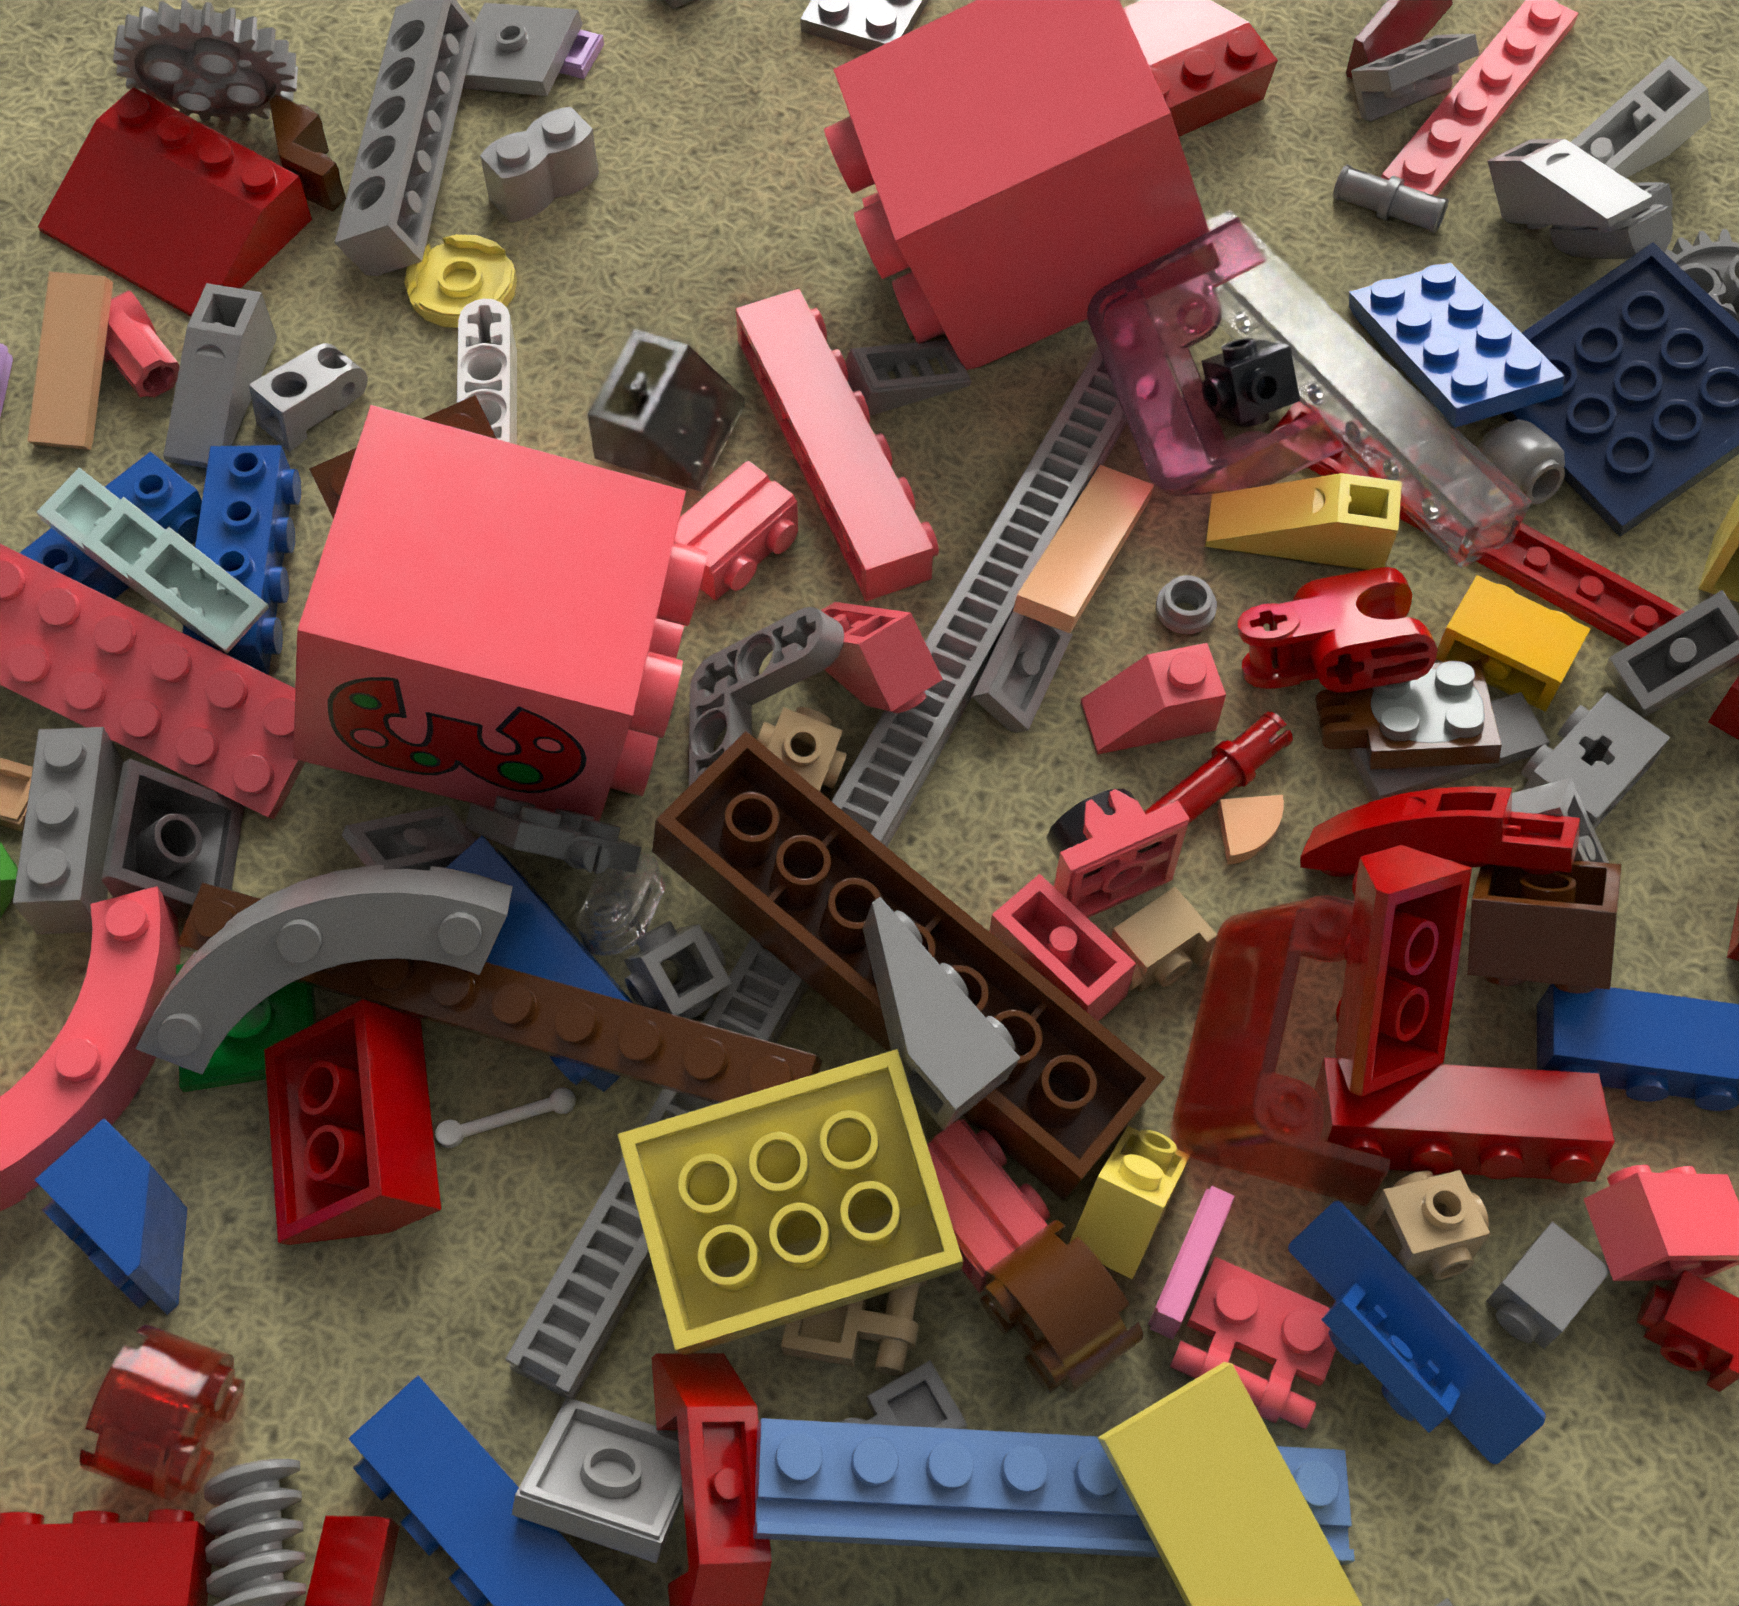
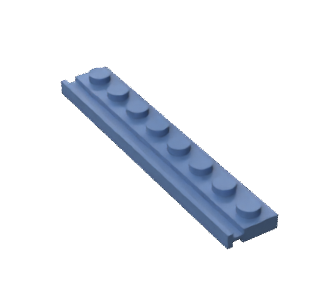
M761 1418L757 1426L756 1512L753 1539L1161 1558L1099 1442L1098 1436ZM1277 1446L1340 1565L1354 1562V1549H1349L1348 1528L1352 1524L1345 1450Z

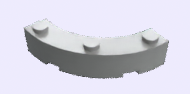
M371 865L339 870L297 882L264 897L236 914L226 922L224 928L191 955L167 988L135 1049L203 1074L213 1053L228 1032L247 1012L267 996L309 974L345 963L395 958L424 960L454 966L480 975L507 917L513 886L481 875L444 867L431 866L430 870L426 871L385 869L386 865Z

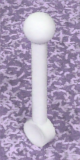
M557 1088L549 1098L464 1124H459L452 1119L445 1120L437 1126L435 1136L443 1147L454 1148L462 1142L464 1137L550 1111L567 1114L574 1108L576 1097L568 1088Z

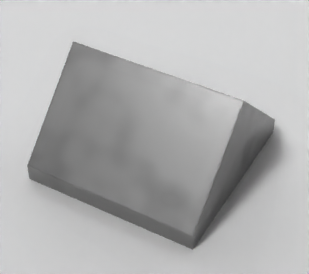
M128 759L123 763L101 878L102 882L113 898L158 886L176 917L188 918L202 882L228 890L232 889L244 805L213 790Z

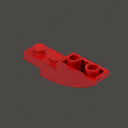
M1449 787L1402 793L1360 805L1315 826L1300 856V868L1321 870L1323 873L1335 877L1349 876L1356 873L1361 856L1403 845L1471 868L1492 864L1520 867L1525 872L1538 875L1551 874L1556 871L1571 872L1579 843L1580 818L1512 812V788Z

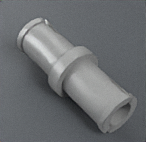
M1348 164L1342 168L1333 191L1334 199H1341L1376 211V216L1379 219L1388 221L1390 217L1428 229L1432 233L1437 232L1449 203L1447 198H1440L1405 186L1404 179L1392 176L1387 180L1352 168Z

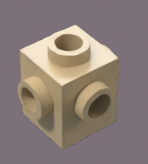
M783 707L776 726L764 721L757 738L761 744L819 792L822 785L831 789L834 788L847 756L846 753L836 750L843 730L831 726L832 720L828 716L806 707H798L796 711Z
M1460 1170L1434 1176L1431 1171H1419L1400 1179L1393 1187L1382 1190L1365 1219L1370 1232L1413 1277L1432 1273L1436 1280L1457 1276L1474 1265V1256L1491 1234L1488 1229L1489 1220L1486 1208L1480 1197L1476 1193L1470 1192Z

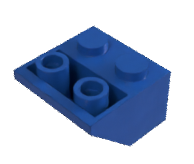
M103 1118L34 1179L53 1199L42 1211L82 1249L96 1267L139 1309L152 1299L168 1315L179 1304L188 1208L152 1165Z

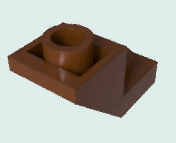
M275 95L269 102L282 167L300 177L307 200L334 212L346 199L337 164L326 155L329 148L319 114L306 105H298Z

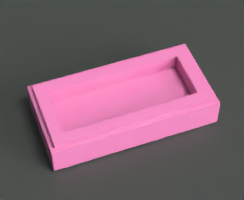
M1214 1186L1206 1189L1148 1323L1151 1326V1330L1172 1340L1174 1339L1231 1209L1234 1195Z

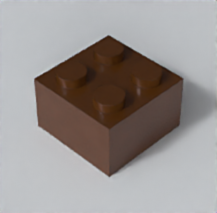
M1574 860L1571 872L1556 871L1545 875L1531 874L1525 872L1520 867L1487 864L1480 867L1471 904L1467 975L1483 976L1486 981L1501 986H1515L1525 981L1554 984L1559 990L1569 993H1589L1596 988L1610 990L1622 864Z

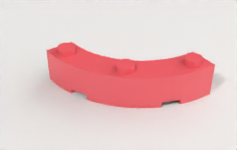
M158 886L90 904L92 917L91 953L86 977L78 999L64 1027L50 1048L25 1076L10 1090L0 1096V1211L26 1198V1193L39 1186L34 1179L103 1118L113 1125L130 1104L149 1074L156 1057L135 1048L167 988L176 977V965L180 964L181 946L177 944L180 938L178 918Z

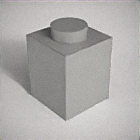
M1552 1221L1493 1291L1486 1302L1497 1310L1496 1318L1499 1324L1510 1335L1525 1343H1531L1534 1340L1545 1349L1563 1332L1610 1271L1604 1262Z

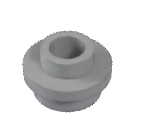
M1191 575L1179 576L1171 580L1160 590L1156 601V613L1162 624L1168 629L1181 634H1194L1205 630L1213 622L1217 610V601L1210 586L1204 580ZM1179 603H1189L1196 610L1187 611L1176 605Z

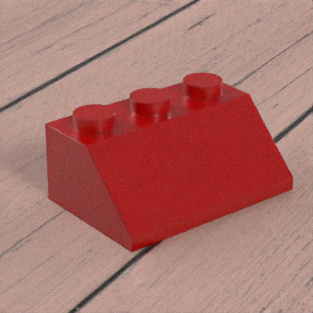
M1403 845L1360 857L1359 868L1355 873L1352 884L1355 899L1351 929L1344 946L1346 968L1343 991L1336 1009L1338 1030L1335 1053L1351 1093L1362 1097L1444 1063L1472 872L1471 867Z
M362 999L264 1049L278 1243L294 1245L390 1233L441 1210L420 1018Z

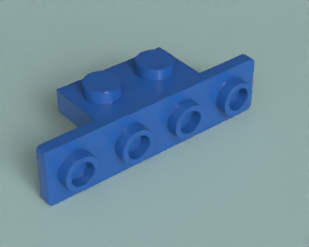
M1332 1202L1289 1243V1252L1336 1300L1321 1319L1330 1328L1329 1337L1332 1343L1350 1362L1357 1365L1363 1363L1383 1384L1381 1390L1385 1399L1400 1416L1409 1421L1416 1419L1428 1433L1444 1419L1448 1418L1492 1464L1500 1463L1543 1426L1546 1419L1545 1412L1342 1202Z

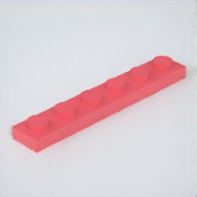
M1526 0L1383 172L1381 178L1389 180L1392 176L1404 179L1405 186L1437 196L1572 29L1578 12L1559 4L1555 0Z

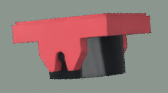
M1123 788L1106 790L1079 802L1061 815L1051 826L1046 837L1048 845L1058 860L1054 887L1089 918L1171 881L1190 820L1178 800L1145 814L1132 793Z

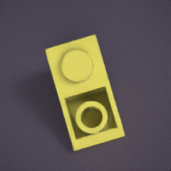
M1127 1126L1097 1177L1070 1242L1078 1236L1104 1266L1133 1279L1191 1155L1178 1150L1176 1144L1170 1138L1152 1130L1138 1131Z

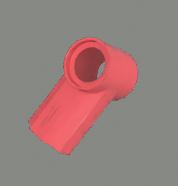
M128 290L111 299L104 361L108 362L111 360L139 397L149 396L155 398L175 386L180 366L156 335L155 328L138 299Z

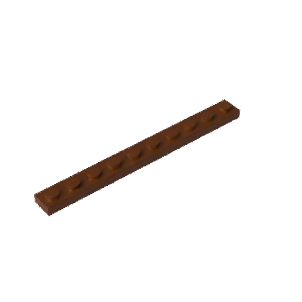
M202 882L177 944L189 951L197 952L212 936L224 928L226 922L261 899ZM399 958L370 959L337 965L295 980L298 983L357 1000L364 999L408 1015L714 1104L817 1074L822 1064V1060L812 1053L485 962L480 975L454 966L424 960Z

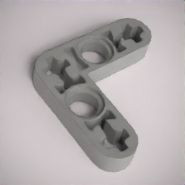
M806 607L702 661L696 669L690 685L689 786L745 731L752 735L753 704L823 671L839 656L844 641L843 626L837 620L817 608ZM773 650L769 665L759 675V669L763 660ZM727 727L722 744L714 752L715 741L724 728Z

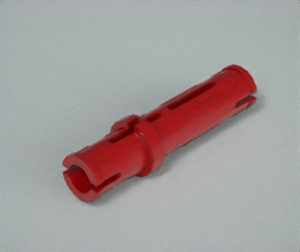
M1269 711L1265 712L1258 721L1233 741L1223 740L1212 749V757L1147 808L1144 811L1145 814L1178 800L1190 819L1188 824H1190L1235 786L1245 787L1256 777L1255 770L1281 749L1288 747L1292 743L1293 736L1291 730H1286L1281 735H1277L1276 732L1287 724L1277 714Z

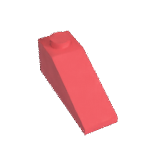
M834 602L821 610L837 620L843 626L844 631L843 647L839 656L824 670L866 706L893 713L905 712L922 703L927 697L925 691L943 680L910 612Z

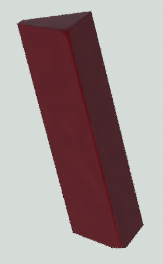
M1388 0L1355 37L1346 70L1347 77L1353 79L1351 73L1353 69L1421 42L1453 5L1452 0Z

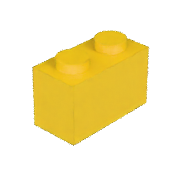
M1476 575L1445 629L1437 648L1436 659L1442 662L1481 660L1487 684L1510 695L1522 692L1528 704L1546 712L1591 628L1572 620L1568 615L1560 611L1550 610L1515 593V591L1505 585L1493 583Z

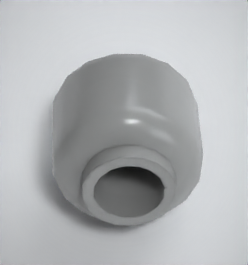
M1523 420L1508 422L1490 430L1481 440L1475 461L1476 477L1510 506L1522 508L1533 504L1537 505L1550 499L1563 483L1565 476L1564 451L1555 440L1531 422Z

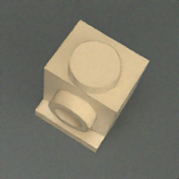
M1173 887L1114 927L1111 940L1136 963L1129 991L1137 988L1139 992H1142L1156 981L1162 987L1171 985L1189 970L1193 961L1198 967L1205 964L1210 959L1218 935L1180 891Z

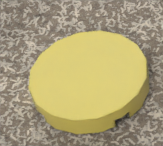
M456 234L443 238L444 244L437 245L432 249L430 244L425 246L422 262L407 266L404 283L412 308L426 321L442 327L458 328L460 312L467 304L475 300L484 298L494 299L507 307L515 296L517 277L512 260L506 256L505 250L497 242L478 235Z

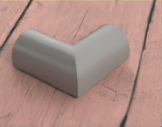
M1634 183L1653 196L1654 205L1632 215L1633 222L1630 225L1605 233L1599 232L1598 228L1593 226L1563 231L1561 225H1552L1553 227L1549 229L1552 242L1558 250L1573 257L1586 259L1628 260L1652 242L1665 252L1671 242L1673 233L1671 216L1673 202L1669 183Z

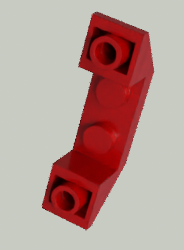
M656 1353L651 1357L656 1430H678L689 1570L668 1583L669 1606H762L772 1557L770 1539H753L756 1512L757 1426L759 1423L757 1405L724 1353H691L687 1355L681 1353Z

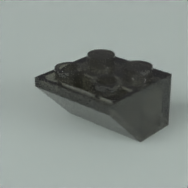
M634 329L587 414L594 459L702 492L745 407V398L688 344Z

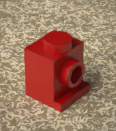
M1683 1270L1664 1288L1655 1284L1644 1299L1636 1320L1637 1323L1647 1328L1643 1337L1660 1345L1661 1355L1672 1364L1689 1371L1698 1372L1705 1369L1711 1372L1706 1385L1718 1392H1721L1738 1380L1739 1298L1686 1270Z

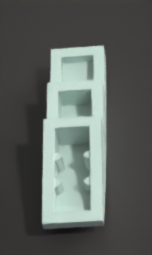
M78 468L37 511V514L44 523L151 603L226 654L269 608L266 602L170 527L164 529L125 497L120 500L81 468Z

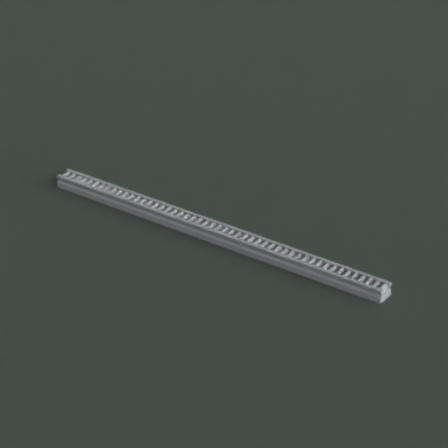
M1098 345L925 641L943 680L925 691L926 699L916 707L901 713L884 711L834 796L832 802L886 847L891 842L969 704L973 692L1014 609L1019 590L1099 465H1104L1148 386L1147 375L1151 369L1150 364L1140 361L1138 367L1108 356L1109 348ZM752 937L729 976L732 983L721 989L702 1023L777 1043L809 985ZM663 1089L642 1126L714 1105V1103ZM624 1157L505 1358L510 1363L509 1367L512 1371L565 1399L566 1397L576 1399L652 1264Z

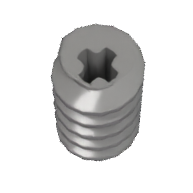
M266 1459L236 1465L211 1478L204 1485L205 1500L218 1506L205 1515V1530L213 1535L221 1536L213 1540L206 1547V1561L214 1566L223 1567L213 1572L206 1579L207 1593L214 1597L225 1599L213 1606H285V1603L306 1594L305 1583L284 1580L283 1574L284 1571L305 1562V1552L282 1548L283 1540L303 1532V1521L281 1518L282 1509L302 1501V1491L282 1488L279 1484L280 1479L300 1471L299 1460Z

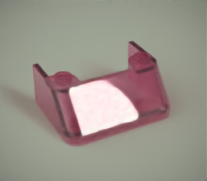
M1238 216L1104 286L1093 296L1088 306L1087 318L1147 474L1160 490L1171 496L1218 494L1271 485L1346 449L1341 437L1320 409L1269 434L1260 431H1249L1226 441L1215 412L1210 410L1204 400L1202 393L1203 382L1189 347L1210 337L1220 324L1222 307L1214 288L1266 262L1263 252Z

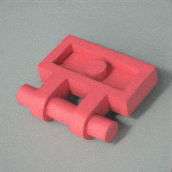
M1214 1257L1186 1325L1212 1337V1341L1207 1352L1180 1341L1170 1367L1196 1379L1223 1362L1229 1363L1233 1348L1272 1364L1273 1366L1267 1380L1234 1364L1233 1366L1262 1418L1272 1423H1276L1278 1418H1281L1306 1429L1313 1415L1316 1402L1291 1391L1290 1388L1295 1375L1318 1386H1321L1325 1381L1337 1349L1329 1337L1330 1328L1321 1320L1330 1308Z

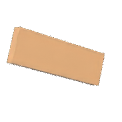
M49 271L28 433V442L34 445L91 450L113 282L106 276Z

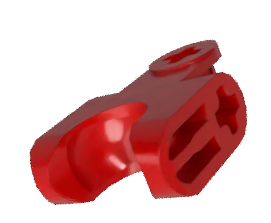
M1380 567L1316 579L1302 586L1297 591L1293 601L1280 604H1261L1251 607L1243 612L1238 619V636L1244 643L1249 645V653L1242 660L1243 678L1254 687L1263 689L1300 685V682L1319 679L1320 683L1328 690L1333 692H1351L1418 680L1428 674L1433 667L1438 649L1428 628L1420 620L1406 617L1411 607L1413 594L1404 575L1396 568ZM1264 624H1269V631H1265L1263 628ZM1274 660L1278 664L1276 669L1272 667V661Z

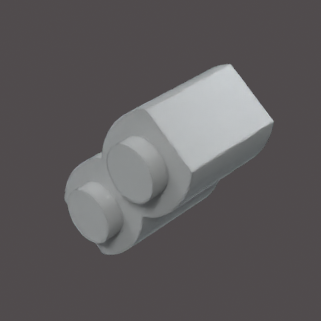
M572 107L556 109L542 115L526 131L512 133L494 141L480 155L489 200L509 222H517L537 215L547 208L555 197L567 196L582 190L592 183L599 174L593 129Z

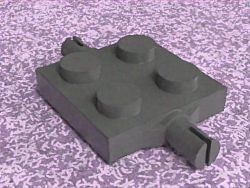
M496 796L494 807L471 802L465 828L512 849L563 859L568 866L575 869H586L590 873L593 871L595 874H600L607 868L636 873L642 848L619 839L621 830L619 826L596 821L592 816L570 810L556 808L554 813L535 808V805L532 803L503 796Z

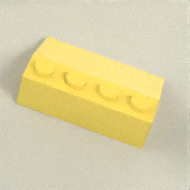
M898 1049L618 1134L674 1348L683 1355L962 1269L963 1259Z

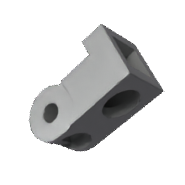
M323 343L317 345L249 384L256 424L290 452L307 439L306 431L332 415L333 411L343 410L364 394L368 381L367 374L332 344Z

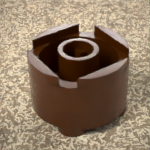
M1058 1220L1051 1222L984 1273L987 1285L984 1287L986 1294L980 1298L985 1311L1001 1332L1006 1334L1015 1328L1029 1346L1030 1353L1023 1360L1041 1387L1049 1394L1059 1386L1070 1393H1074L1143 1340V1331L1139 1322L1127 1330L1119 1315L1130 1304L1115 1280L1078 1236L1067 1245L1060 1239L1065 1225Z

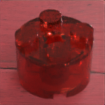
M143 1325L136 1331L145 1341L139 1350L124 1346L114 1360L100 1387L85 1428L99 1434L95 1454L81 1449L79 1462L83 1470L170 1501L181 1491L195 1495L200 1490L214 1459V1451L204 1448V1445L216 1419L225 1423L232 1419L243 1396L245 1380L234 1377L233 1355L154 1326Z

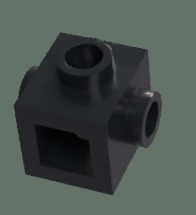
M1243 338L1222 345L1221 354L1201 361L1205 377L1202 383V393L1207 406L1214 416L1234 421L1238 427L1262 424L1270 419V412L1300 401L1290 345L1262 339Z

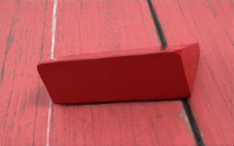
M325 1515L304 1606H383L400 1526L392 1518Z

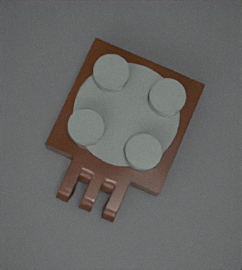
M1481 660L1434 663L1428 674L1418 680L1351 692H1333L1325 689L1320 691L1315 697L1324 747L1328 749L1366 748L1370 770L1496 764L1500 761L1502 744Z

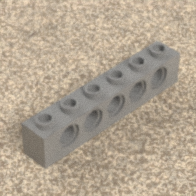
M412 0L395 8L335 239V244L365 275L379 276L422 262L477 25L457 0Z

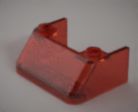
M1321 895L1233 915L1220 926L1212 950L1171 1118L1172 1138L1181 1151L1191 1155L1190 1157L1196 1160L1366 1207L1387 1175L1391 1159L1320 1140L1324 1122V1106L1318 1093L1301 1080L1275 1073L1300 958L1303 956L1322 962H1338L1345 959L1344 946L1350 934L1354 901L1331 895Z

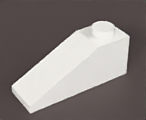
M1670 55L1573 139L1571 143L1624 178H1627L1669 156L1711 120L1708 88Z

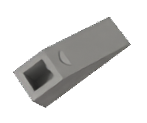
M1530 139L1487 161L1501 217L1507 223L1527 224L1528 229L1561 225L1563 231H1572L1586 226L1597 227L1601 233L1612 232L1630 225L1633 222L1632 215L1654 205L1652 195L1566 139Z
M206 283L186 329L163 454L165 461L207 468L210 446H232L251 401L249 384L261 377L277 340L262 292Z
M879 897L871 904L863 926V932L891 1051L898 1049L911 1093L938 1125L945 1130L1006 1081L1020 1057L1014 1051L1015 1043L1004 1025L992 1016L985 1018L968 998V989L961 976L950 965L946 963L939 965L922 945L921 934L914 922L901 911L893 912L884 900Z

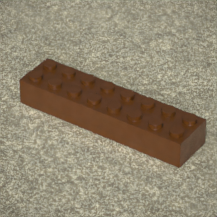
M747 731L655 820L652 853L887 1052L891 1051L863 926L872 902L879 897L884 900L893 912L898 910L905 913L918 928L922 937V945L938 964L946 963L950 965L961 976L968 989V998L985 1018L987 1016L996 1018L1008 1030L1015 1043L1014 1051L1020 1057L1007 1080L963 1116L979 1130H986L1005 1152L1063 1201L1164 1080L1165 1076Z

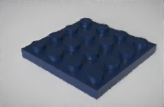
M1654 242L1522 332L1564 375L1562 396L1502 413L1501 415L1508 422L1515 420L1531 422L1560 445L1565 456L1564 480L1619 537L1739 454V323Z

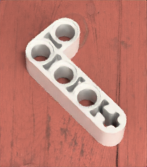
M484 298L475 300L463 308L458 319L457 403L476 395L496 438L517 445V348L509 311L503 303L494 299Z

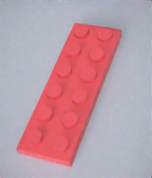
M0 544L1 686L86 728L104 727L111 740L268 818L274 819L305 764L304 761L293 759L294 687Z

